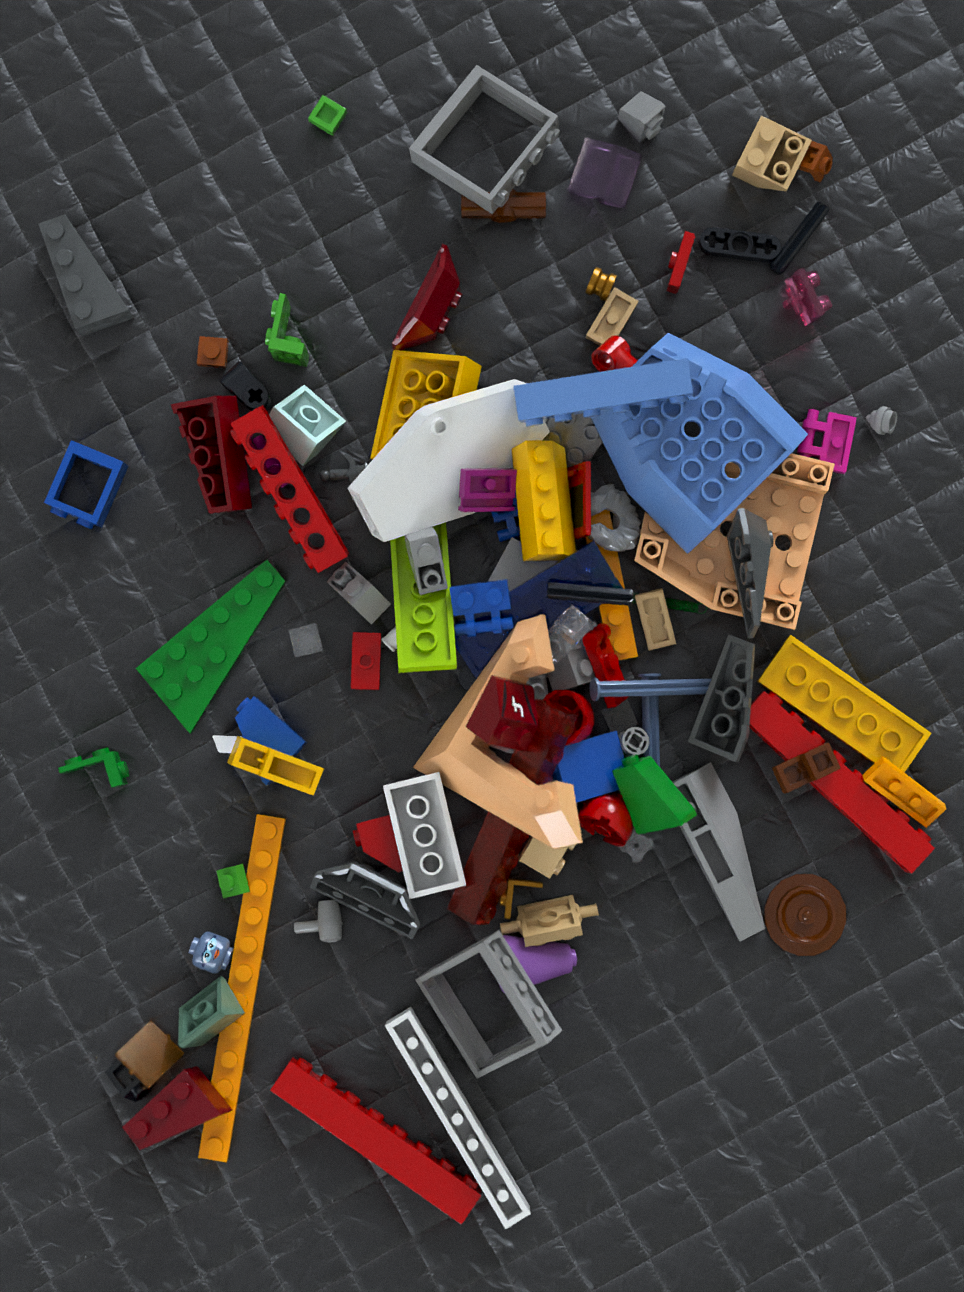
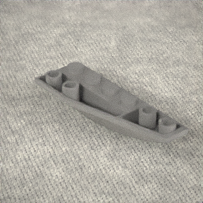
M709 762L673 781V784L697 813V816L680 826L740 942L765 929L737 811L713 765Z

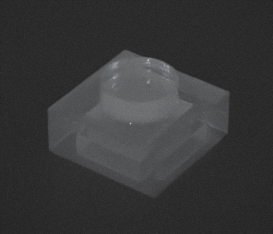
M317 623L289 630L295 658L323 652Z

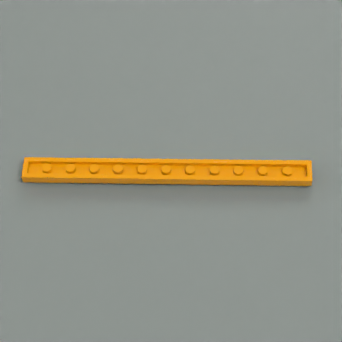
M261 814L256 816L246 874L250 892L243 893L228 985L245 1014L219 1033L211 1084L233 1111L204 1123L198 1158L227 1163L286 822L285 818Z

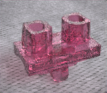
M802 268L795 271L794 275L785 280L788 287L785 291L789 299L782 303L784 309L793 307L796 315L800 314L805 326L815 322L832 307L828 296L822 295L817 297L814 288L820 285L817 271L806 272Z

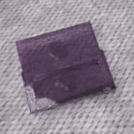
M585 138L568 191L573 195L596 199L600 204L625 208L642 155L614 144Z

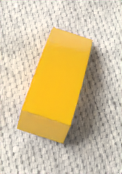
M237 736L227 762L237 768L313 796L324 770L322 767Z

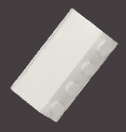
M440 772L383 785L409 898L412 899L466 886Z

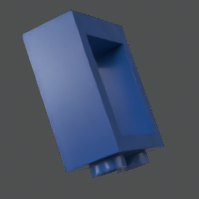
M71 440L44 503L52 507L50 512L66 519L69 514L78 518L76 523L86 528L92 529L94 525L102 528L128 465L123 461ZM76 457L111 471L93 515L58 501Z

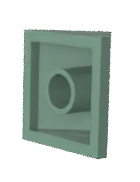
M218 977L179 1008L178 1045L181 1048L203 1046L245 1014L224 977Z

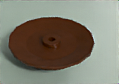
M795 874L781 880L769 893L764 906L765 926L771 939L783 950L797 956H815L829 950L841 937L846 924V906L840 892L828 880L814 874Z

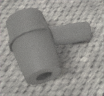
M335 900L319 901L318 920L295 922V933L319 932L320 940L323 942H336L342 939L343 922L339 902Z

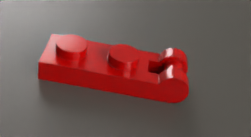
M600 623L593 630L587 632L582 639L595 676L599 681H626L621 672L618 657L614 653L609 640L611 629L607 624ZM629 696L604 697L607 708H612L620 705Z

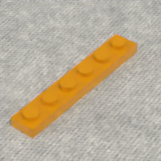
M604 510L592 516L591 525L601 523L608 529L613 530L610 511ZM586 536L585 540L594 586L625 589L618 552L605 550ZM598 603L601 622L607 624L611 629L609 640L618 660L638 657L629 607Z

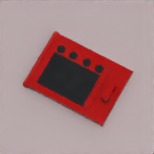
M590 461L567 468L575 540L591 535Z

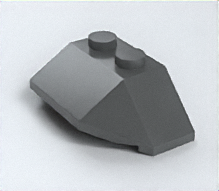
M355 861L317 871L310 886L311 889L413 939L420 922L409 898L407 888L401 885L397 879L385 877L375 872L371 866L359 864Z

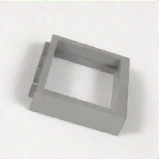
M476 65L409 147L411 161L493 214L498 207L505 205L515 185L519 186L524 181L526 172L531 165H536L540 161L546 146L556 141L560 133L558 116ZM482 92L541 128L490 194L431 156Z
M499 930L433 966L415 979L476 1078L548 1044L562 1031ZM479 952L532 1035L495 1055L488 1048L442 974Z

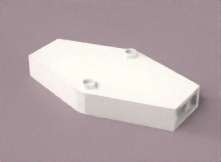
M512 379L428 404L417 410L348 487L371 534L379 540L386 542L476 513L458 510V506H461V498H459L461 469L513 468L512 448L526 440H543L550 432L545 423L547 419H543L542 425L526 427V422L520 423L518 421L513 386L528 383Z

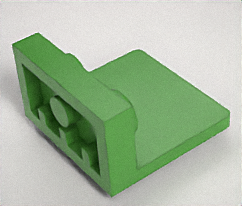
M280 293L278 301L274 300L272 304L271 317L274 318L272 328L267 329L265 345H268V351H270L274 361L307 367L309 354L305 344L301 343L299 338L285 336L291 306L286 294Z

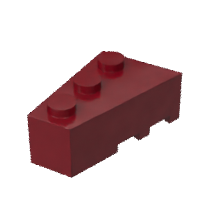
M194 1066L184 1069L122 1128L139 1150H142L233 1110L199 1067Z

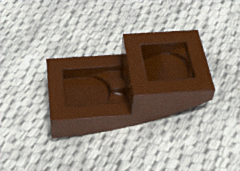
M829 742L772 767L783 794L841 769Z

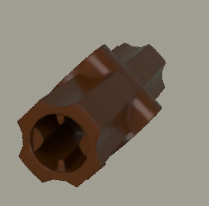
M512 189L505 205L498 207L493 214L461 194V217L491 218L492 221L500 223L513 222L516 218H546V192H516Z

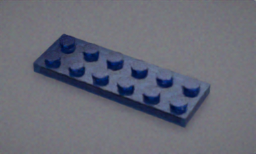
M592 541L510 590L512 608L500 610L501 618L512 617L515 626L519 621L543 614L546 616L548 634L551 635L602 603L547 598L548 583L622 589L623 587L595 541ZM491 611L475 613L476 622L491 620ZM464 618L455 624L466 623V620ZM512 629L503 630V633L494 634L493 631L477 633V636L468 637L467 635L456 636L455 633V646L476 679Z

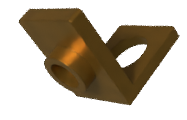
M508 878L507 889H501L500 906H505L504 919H510L514 885L543 888V883Z

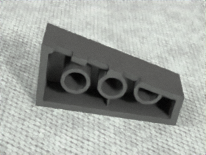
M65 214L38 223L73 325L81 336L135 318Z

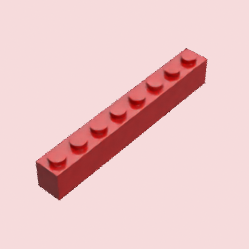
M765 691L760 692L751 702L749 728L785 761L826 742L814 730L811 733L802 726L804 723L803 719L793 711L788 713L781 706L783 701L770 691L769 694ZM833 750L841 769L812 781L810 784L902 870L912 874L935 849L929 843L932 839L920 828L915 830L908 824L910 818L898 808L894 811L887 804L889 799L877 790L872 791L865 784L866 782L862 774L856 769L852 772L844 765L847 762L846 759L836 750Z
M292 1057L270 1091L462 1225L481 1197V1188L478 1187L479 1184L475 1178L468 1174H465L463 1177L455 1171L456 1166L444 1157L439 1160L431 1154L432 1149L419 1140L417 1143L413 1142L407 1137L408 1132L397 1124H394L392 1127L383 1121L385 1117L379 1111L372 1107L368 1110L359 1104L361 1100L350 1091L343 1093L336 1088L337 1083L325 1074L320 1077L312 1071L314 1067L303 1058L296 1060Z

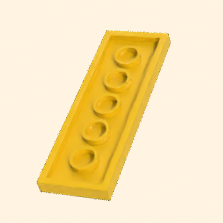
M792 635L787 637L757 680L759 684L776 694L872 763H875L883 756L904 773L932 734Z

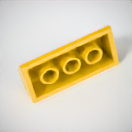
M526 440L512 448L513 469L517 470L516 498L523 561L576 560L565 448L554 441Z

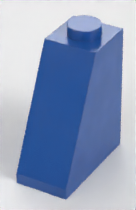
M254 696L251 700L247 697L237 707L236 710L239 713L235 719L243 738L293 757L307 744L299 734L258 697ZM260 776L262 782L266 785H270L273 782Z

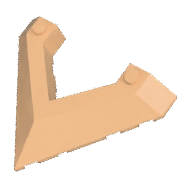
M542 614L516 623L514 629L511 630L413 768L425 775L440 772L442 785L551 848L560 849L583 843L573 784L554 781L543 785H536L511 764L496 756V753L489 749L490 744L485 743L466 728L491 675L527 683L529 678L554 671L546 616Z

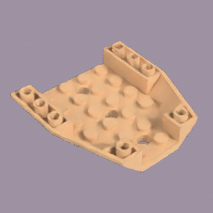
M791 453L688 554L645 512L634 561L711 610L743 617L727 537L722 535L720 526L724 522L732 523L738 509L745 508L765 519L768 531L771 530L773 533V547H771L760 622L795 630L802 604L799 601L819 514L824 494L829 490L835 464ZM728 463L725 466V474L729 478L734 479L739 476L740 469L737 464ZM780 535L786 536L790 540V548L786 551L779 550L775 545V540Z

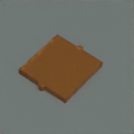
M150 1021L115 1056L129 1069L130 1075L134 1074L149 1089L184 1055V1052L170 1039L171 1036L169 1034L165 1035Z

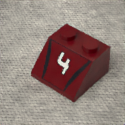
M491 675L466 728L487 744L526 752L539 727L533 686Z

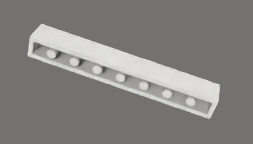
M412 1007L386 1021V1029L504 1228L507 1229L530 1215L528 1202Z

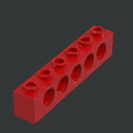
M264 405L230 423L233 427L230 430L233 439L237 445L243 444L248 453L245 455L247 463L252 470L257 469L262 477L259 482L267 495L272 494L277 503L274 505L277 514L281 520L286 518L291 526V529L288 530L291 538L296 545L301 543L306 553L303 554V558L309 568H315L317 573L348 557L349 551ZM254 433H261L265 436L266 445L264 448H257L253 445L252 436ZM269 458L279 460L281 470L278 473H272L267 469L266 463ZM282 484H292L296 490L295 496L292 498L283 496L281 493ZM296 509H307L310 513V520L305 523L298 521L295 516ZM312 533H320L324 537V545L321 547L313 546L310 542V535Z

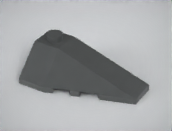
M739 508L727 534V540L747 637L754 638L760 626L771 547H773V533L771 530L768 531L765 519L745 508Z

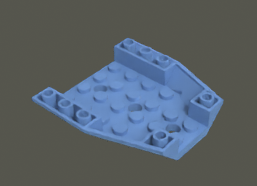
M667 333L632 367L688 358L693 396L688 397V402L671 404L670 400L658 401L659 406L642 409L641 404L629 406L630 411L612 413V409L600 410V416L590 418L627 493L688 554L797 448L808 433L750 374ZM687 422H694L699 426L698 436L689 437L685 434L684 426ZM728 463L738 465L740 474L737 478L732 479L725 474V466Z

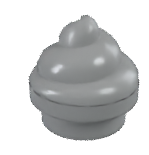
M882 406L878 410L871 412L870 415H867L866 420L877 434H891L897 423L896 411H891L890 407Z

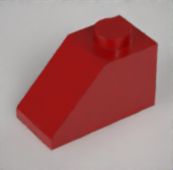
M390 815L357 823V829L353 830L356 846H362L364 853L393 870L402 872L403 869Z

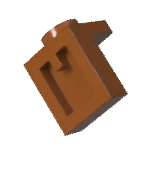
M811 141L798 169L812 174L815 181L821 182L824 175L830 172L833 164V158L828 147Z

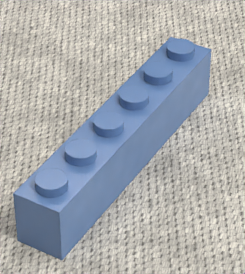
M688 358L513 386L518 421L520 423L526 422V427L542 425L543 419L554 418L555 422L572 420V415L583 413L584 418L600 416V410L612 409V413L630 411L629 406L641 404L642 409L659 406L658 401L670 400L671 404L688 402L689 396H693Z

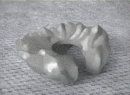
M614 484L602 486L596 492H591V517L604 510L611 511L614 515L612 518L613 530L608 529L601 523L592 524L591 535L587 536L588 539L608 551L622 552L635 548L640 536L639 526L641 521L638 519L639 515L635 512L636 507L631 504L628 493L615 489Z

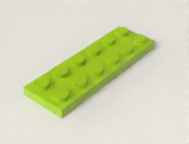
M446 522L433 526V529L438 535L448 589L420 595L408 558L404 536L390 540L399 673L457 669L454 620L449 589L451 581Z

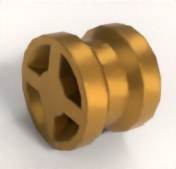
M596 267L585 293L588 295L596 294L601 300L606 302L617 275L612 273L607 275L602 272V269Z

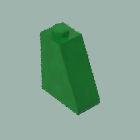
M637 754L622 759V765L612 770L637 835L682 826L697 816L693 806L651 756L638 758Z

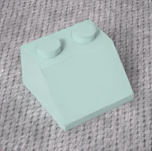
M305 385L275 405L269 414L293 457L302 466L318 455L346 422L345 419Z

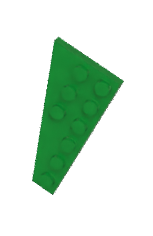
M265 560L136 668L190 734L196 728V724L209 707L211 700L224 683L242 654L244 647L257 630L259 623L286 583L268 560Z

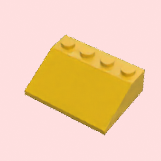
M393 350L370 459L373 460L407 420L423 406L477 390L482 366L466 356Z

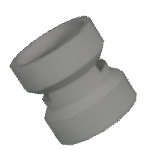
M631 727L618 733L624 758L635 754L640 755L648 749L649 737L642 728Z

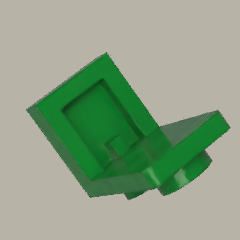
M109 748L92 752V758L82 760L81 756L67 759L64 761L66 766L58 768L60 774H65L104 762L111 788L126 785V778L129 777L126 762L120 760L118 751L110 752Z

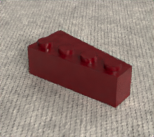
M211 396L170 404L173 413L178 414L181 426H179L181 436L186 438L191 453L188 455L191 464H194L199 474L197 480L209 514L252 509L243 444L237 445L230 433V430L233 429L230 423L239 419L237 397Z

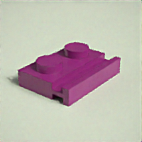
M513 468L461 469L459 488L461 506H458V510L462 512L514 511L512 504L513 498H515L517 470Z

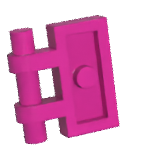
M808 409L807 418L803 420L802 428L808 435L798 445L797 454L809 458L810 456L818 457V460L834 463L833 472L845 474L857 417L828 412L826 422L818 421L819 411ZM815 432L823 433L821 447L813 446Z

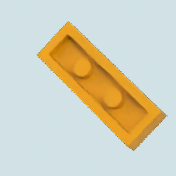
M883 756L862 775L867 784L926 828L946 810L945 803Z

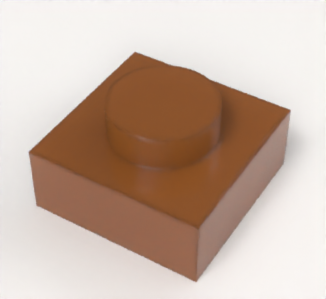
M199 336L197 365L226 369L229 340L227 338Z

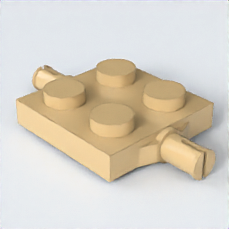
M573 895L517 906V920L500 923L502 935L519 932L524 937L525 947L541 946L547 942L570 940L576 936L583 935L581 928L582 918L598 916L599 914L596 903L579 907L575 903Z

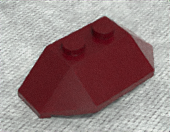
M443 243L392 342L393 350L402 351L435 340L439 332L442 334L445 332L450 322V318L447 316L451 308L456 309L461 301L463 294L460 293V281L448 246Z

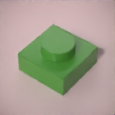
M322 95L308 120L313 125L333 136L346 116L347 109Z
M243 864L216 871L223 898L250 892Z

